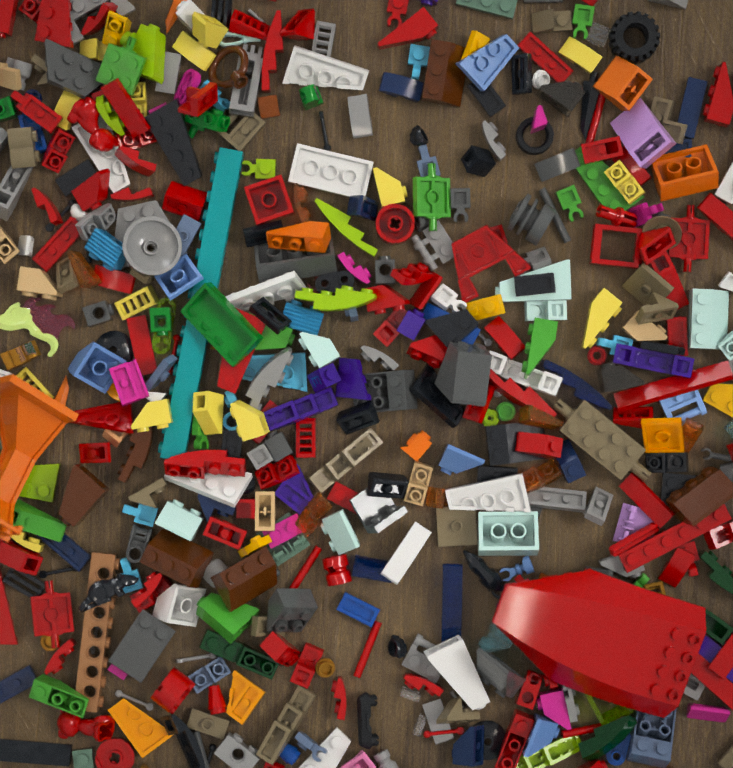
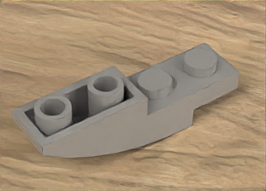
M287 347L277 353L257 372L245 395L252 398L249 403L250 406L260 411L262 404H260L261 398H266L270 390L268 385L276 387L277 383H282L286 374L283 370L286 365L290 366L294 357L291 354V347Z

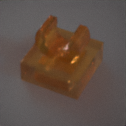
M428 487L426 506L443 509V506H448V503L444 502L445 489Z

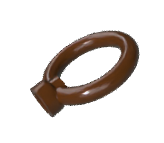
M237 45L224 47L216 53L217 56L209 66L208 75L210 82L217 83V88L227 89L233 86L236 89H242L248 83V78L245 75L249 64L247 52ZM228 54H238L241 59L239 70L232 72L229 80L220 81L216 76L219 62Z

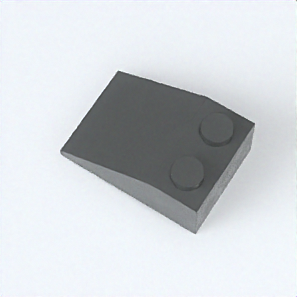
M143 609L108 662L142 683L176 631Z
M480 647L478 648L477 673L482 676L480 680L488 686L492 684L496 687L495 692L502 698L507 696L512 699L526 679L497 656Z

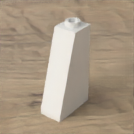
M456 635L423 651L427 659L472 710H480L490 702L460 635Z

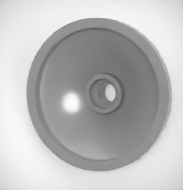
M149 216L140 218L129 226L123 237L122 250L126 261L134 270L144 275L157 276L170 271L177 264L182 252V241L178 231L170 222L163 218ZM147 246H152L154 250L149 252Z

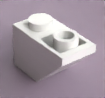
M183 0L176 8L178 10L176 15L179 21L193 32L192 14L194 12L204 13L192 0H187L186 2Z

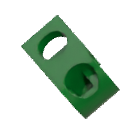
M315 84L299 89V95L305 111L324 104L317 86L315 87Z

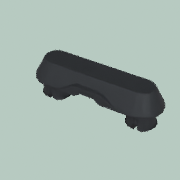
M367 692L357 698L358 740L361 747L371 749L372 746L379 744V741H377L379 736L376 733L372 734V728L369 723L371 707H375L378 702L375 701L377 700L375 694L369 695Z

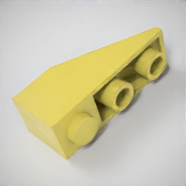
M605 288L601 289L589 305L582 349L591 348L598 340L595 338L599 332L603 333L610 325L608 320L611 316L615 318L622 310L620 305L623 302Z

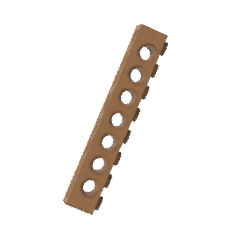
M92 552L87 594L94 582L115 578L116 570L120 568V559L117 558V553ZM104 567L109 570L108 578H103L100 575L101 568ZM111 596V601L96 606L104 609L105 614L103 617L96 615V607L85 611L76 691L89 699L87 712L97 713L100 708H103L104 696H101L102 688L106 686L107 679L103 675L104 668H108L109 657L106 656V650L110 649L111 637H108L109 629L113 627V617H110L111 609H115L116 598H113V596ZM100 627L102 629V636H95L93 628ZM92 646L99 648V656L91 654L90 649ZM89 666L96 667L98 674L95 676L90 675L88 672ZM93 686L95 688V695H89L86 692V687Z

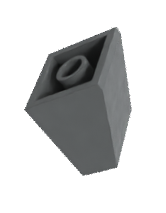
M463 341L458 343L450 342L434 384L451 403L485 406L492 355L486 350L484 345L479 343L471 345Z

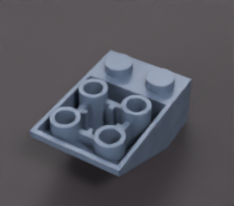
M677 708L665 718L635 710L634 718L637 720V724L631 731L627 761L660 768L667 767L671 761Z

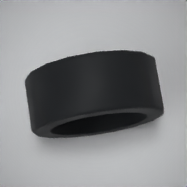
M529 117L521 122L516 131L517 145L523 152L529 155L542 154L548 150L553 142V128L548 122L544 128L546 132L544 144L539 147H530L523 138L524 130L529 125H532L533 117Z

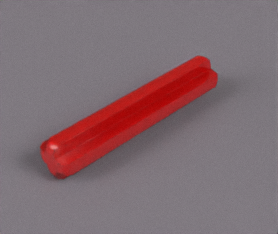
M652 522L610 546V555L616 557L659 532L658 525Z

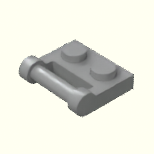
M417 634L401 665L437 683L441 674L424 653L416 650L419 645L429 649L435 646V644L425 640L422 635Z

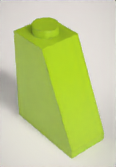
M140 24L136 33L138 43L133 48L138 55L147 58L140 77L162 84L164 81L166 36L160 32L159 27L153 24H149V26Z

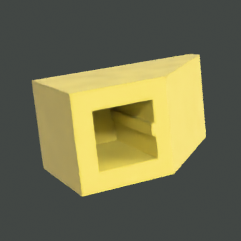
M211 391L193 392L192 412L204 435L222 434L223 394Z
M169 399L147 402L131 425L132 430L137 429V433L149 431L150 426H157V429L169 427L168 423H173Z
M241 400L230 404V413L236 420L238 436L242 437L243 441L263 436L270 432L263 412Z

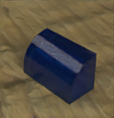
M355 555L352 576L391 583L390 580L381 575L389 560Z

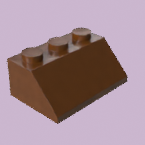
M432 39L422 101L460 107L465 74L456 63L461 61L465 47L452 42Z
M712 466L704 468L700 475L688 480L684 487L673 491L670 497L665 500L669 508L675 513L674 516L677 520L694 527L733 497V482L718 468Z
M163 528L148 543L140 563L188 587L198 588L214 552Z
M267 547L255 551L210 577L229 612L277 585L276 563Z

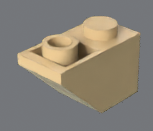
M0 226V259L6 264L20 250Z
M639 310L621 327L635 342L663 341L668 338L665 335L666 330L659 324L654 325L651 322L638 325L635 318Z

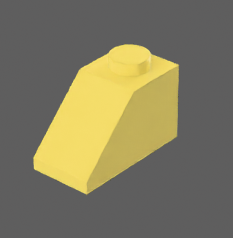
M194 12L192 14L193 36L198 39V44L202 47L217 49L229 29L216 18Z
M373 168L382 208L389 204L405 203V198L408 197L406 187L401 186L400 181L379 168Z

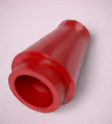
M220 685L208 687V710H210V715L225 713L227 705L220 690Z

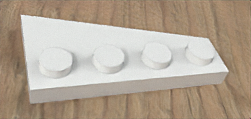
M294 45L282 84L291 83L305 86L315 84V86L363 90L369 70Z

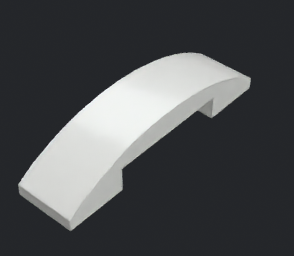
M489 351L492 355L490 369L499 377L506 380L511 378L516 384L524 387L530 386L533 390L556 397L563 380L562 377L534 369L530 376L524 379L525 373L521 372L522 363Z

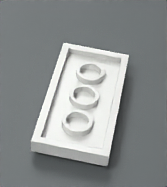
M297 143L288 182L347 197L353 195L366 196L374 162Z

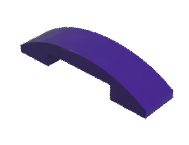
M616 343L612 363L691 378L694 358Z

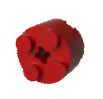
M389 204L383 207L376 217V232L379 238L387 244H403L410 239L414 232V216L403 205ZM392 220H394L395 222H400L398 225V229H396L395 227H390L392 225Z
M174 667L150 699L168 713L174 714L196 683Z

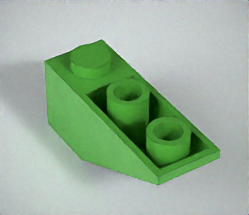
M534 318L533 323H529L527 335H531L530 342H526L524 351L525 354H528L527 361L523 360L521 372L525 373L524 379L530 376L553 346L556 339L558 321Z
M20 499L15 503L13 526L24 527L22 531L57 542L62 541L67 527L66 524Z
M45 674L34 679L29 698L84 718L89 702L87 697L67 684Z

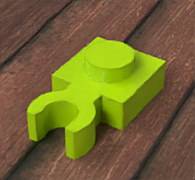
M256 159V164H252L250 161L242 162V165L250 167L248 172H242L243 176H250L252 173H255V179L266 180L275 177L276 159Z

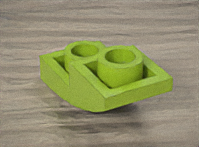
M104 95L96 97V107L104 121L121 136L125 135L126 126L116 111H113L110 102L106 101Z

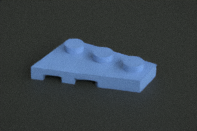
M503 34L457 62L456 65L480 91H485L519 47L507 34Z

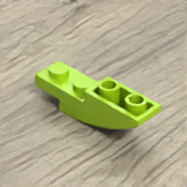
M342 286L341 289L336 288L335 296H332L333 292L321 290V294L313 293V289L301 288V291L296 290L295 299L314 302L313 309L317 311H344L367 305L377 300V295L373 294V290L361 288V292L353 291L354 287Z

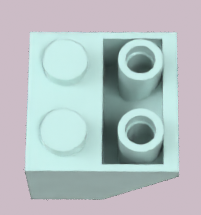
M305 332L299 334L301 338L298 341L304 350L308 349L311 353L308 358L314 367L322 368L340 358L329 338Z

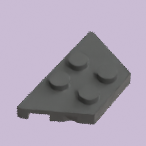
M45 39L47 83L82 99H85L92 91L98 89L103 84L96 81L101 66L100 63L49 39Z

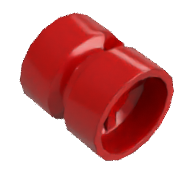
M347 554L334 555L322 559L323 568L328 572L325 575L327 586H335L352 581L350 570L346 568L349 565Z

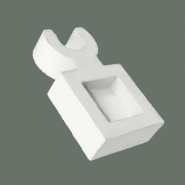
M442 284L430 298L432 302L444 311L448 308L452 309V313L460 311L457 307H461L463 310L467 307L466 302L457 300L458 294L445 284Z

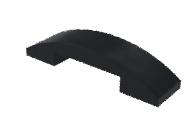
M175 714L160 717L168 735L176 734L190 768H205L199 744L188 726Z

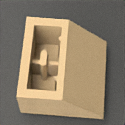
M20 266L17 290L21 291L22 295L37 298V294L42 295L41 298L55 301L57 297H63V294L57 290V285L47 272L41 269Z

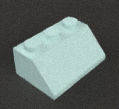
M714 289L689 290L688 349L720 350L717 345L728 334L729 291Z
M538 511L478 512V556L538 555Z

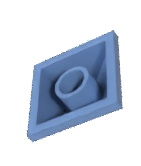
M187 254L181 256L177 264L170 271L154 276L170 301L204 279Z
M93 341L77 353L68 370L76 378L106 394L113 383L109 368L126 363V360Z
M447 444L438 466L441 467L440 471L451 475L452 472L457 474L482 465L485 460Z
M534 713L535 722L522 751L523 756L528 758L552 743L553 738L556 739L560 731L558 723L548 717Z

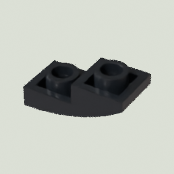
M688 452L645 453L646 469L652 473L688 472Z

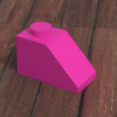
M562 688L539 692V698L536 699L538 710H542L545 716L565 729L570 730L571 724Z

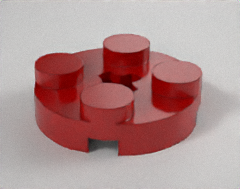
M113 737L105 740L96 751L97 768H132L135 763V751L132 745L122 737ZM114 752L120 755L119 762L117 763L115 760H110Z

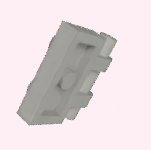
M439 220L437 221V231H429V227L422 231L426 237L425 239L421 240L417 234L411 238L414 243L413 247L416 251L420 252L424 259V264L428 265L431 271L438 268L435 263L436 259L439 258L442 264H445L454 258L451 245L452 240ZM429 243L435 251L432 255L429 254L425 247Z

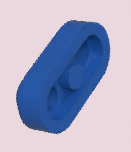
M630 733L621 743L605 754L610 764L618 766L624 763L631 739ZM614 753L620 754L618 759L613 758Z

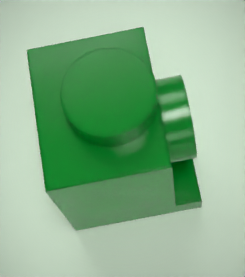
M10 96L0 99V106L3 108L0 113V123L18 118L13 99Z
M170 307L150 308L151 332H156V336H167L168 332L172 331V311ZM165 319V325L160 326L159 320Z

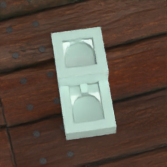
M567 300L525 301V321H534V318L552 321L567 320Z

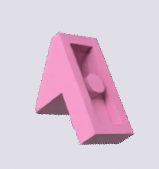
M360 750L354 758L343 764L340 768L377 767L366 753Z

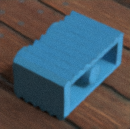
M95 228L84 249L90 252L88 255L91 258L101 260L106 269L110 271L114 269L121 270L126 262L122 250V242L109 232Z
M291 300V303L286 302L283 314L292 321L288 328L318 336L324 313L314 310L311 305L309 309L302 307L303 303Z

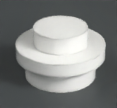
M537 70L532 77V85L538 90L546 88L550 83V76L544 70Z

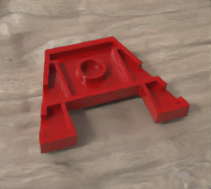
M487 224L451 244L461 299L464 302L479 296L470 277L506 259L515 277L531 269L530 264Z

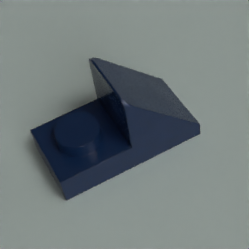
M364 195L350 196L347 215L376 221L379 202Z
M201 494L197 496L207 522L215 509H218V514L228 517L229 514L233 516L236 507L233 508Z

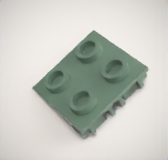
M288 512L287 514L276 520L275 524L292 515L290 514V512ZM262 531L256 533L257 535H260L261 538L264 537ZM302 532L272 549L269 544L265 547L268 548L276 565L279 566L311 544Z

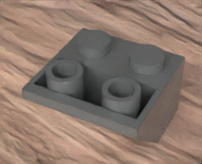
M277 588L268 601L267 632H302L318 608L311 589Z

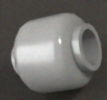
M220 559L211 560L205 570L203 579L211 587L216 588L210 577L228 568V566Z

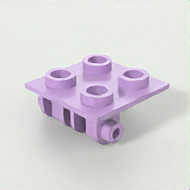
M623 503L612 541L619 542L653 521L639 507Z

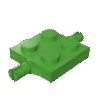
M129 36L125 47H119L112 43L108 44L96 81L107 84L118 78L128 94L134 95L147 58L138 55L133 50L136 38Z
M429 163L427 164V176L413 177V216L429 219V231H437V219L451 217L450 178H442L436 175V164Z

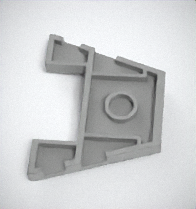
M70 0L73 46L85 39L80 34L81 31L75 21L101 7L102 3L113 2L118 6L117 13L124 17L136 11L135 7L128 0Z
M157 200L119 208L117 211L115 238L122 242L126 230L133 222L140 218L154 216L163 218L168 222L169 220ZM126 261L125 264L123 265L122 269L128 268V267H131V266H130V265L128 264V262Z

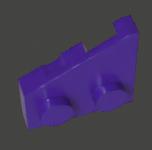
M339 358L338 374L341 381L337 382L335 397L371 400V395L367 394L365 387L367 382L365 375L362 373L363 368L360 360Z
M297 465L300 473L282 482L275 491V496L305 518L316 504V500L300 466Z

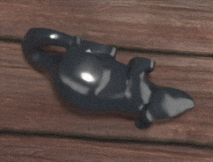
M463 550L471 571L479 577L481 584L488 591H491L494 597L500 599L501 595L494 593L504 589L499 574L493 568H490L484 559L467 550Z
M118 573L115 578L94 582L88 590L87 598L78 608L80 613L111 601V596L116 595V598L125 595L121 590L126 586L134 585L139 579L132 575Z

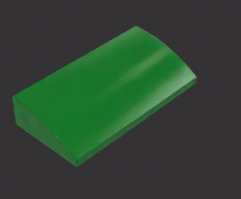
M211 282L204 283L180 311L232 367L239 364L264 339Z

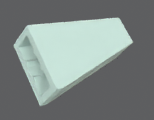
M564 260L519 275L554 273L555 293L516 297L513 277L499 282V287H495V295L501 294L503 303L571 300L570 260Z

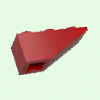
M722 62L719 66L715 67L713 77L716 79L714 85H710L707 95L710 97L708 104H705L702 115L705 116V122L727 127L730 125L733 114V94L726 62Z
M665 251L649 263L648 266L674 287L666 298L678 303V309L688 305L689 301L677 271L667 251Z
M515 708L494 768H516L535 722L533 715Z

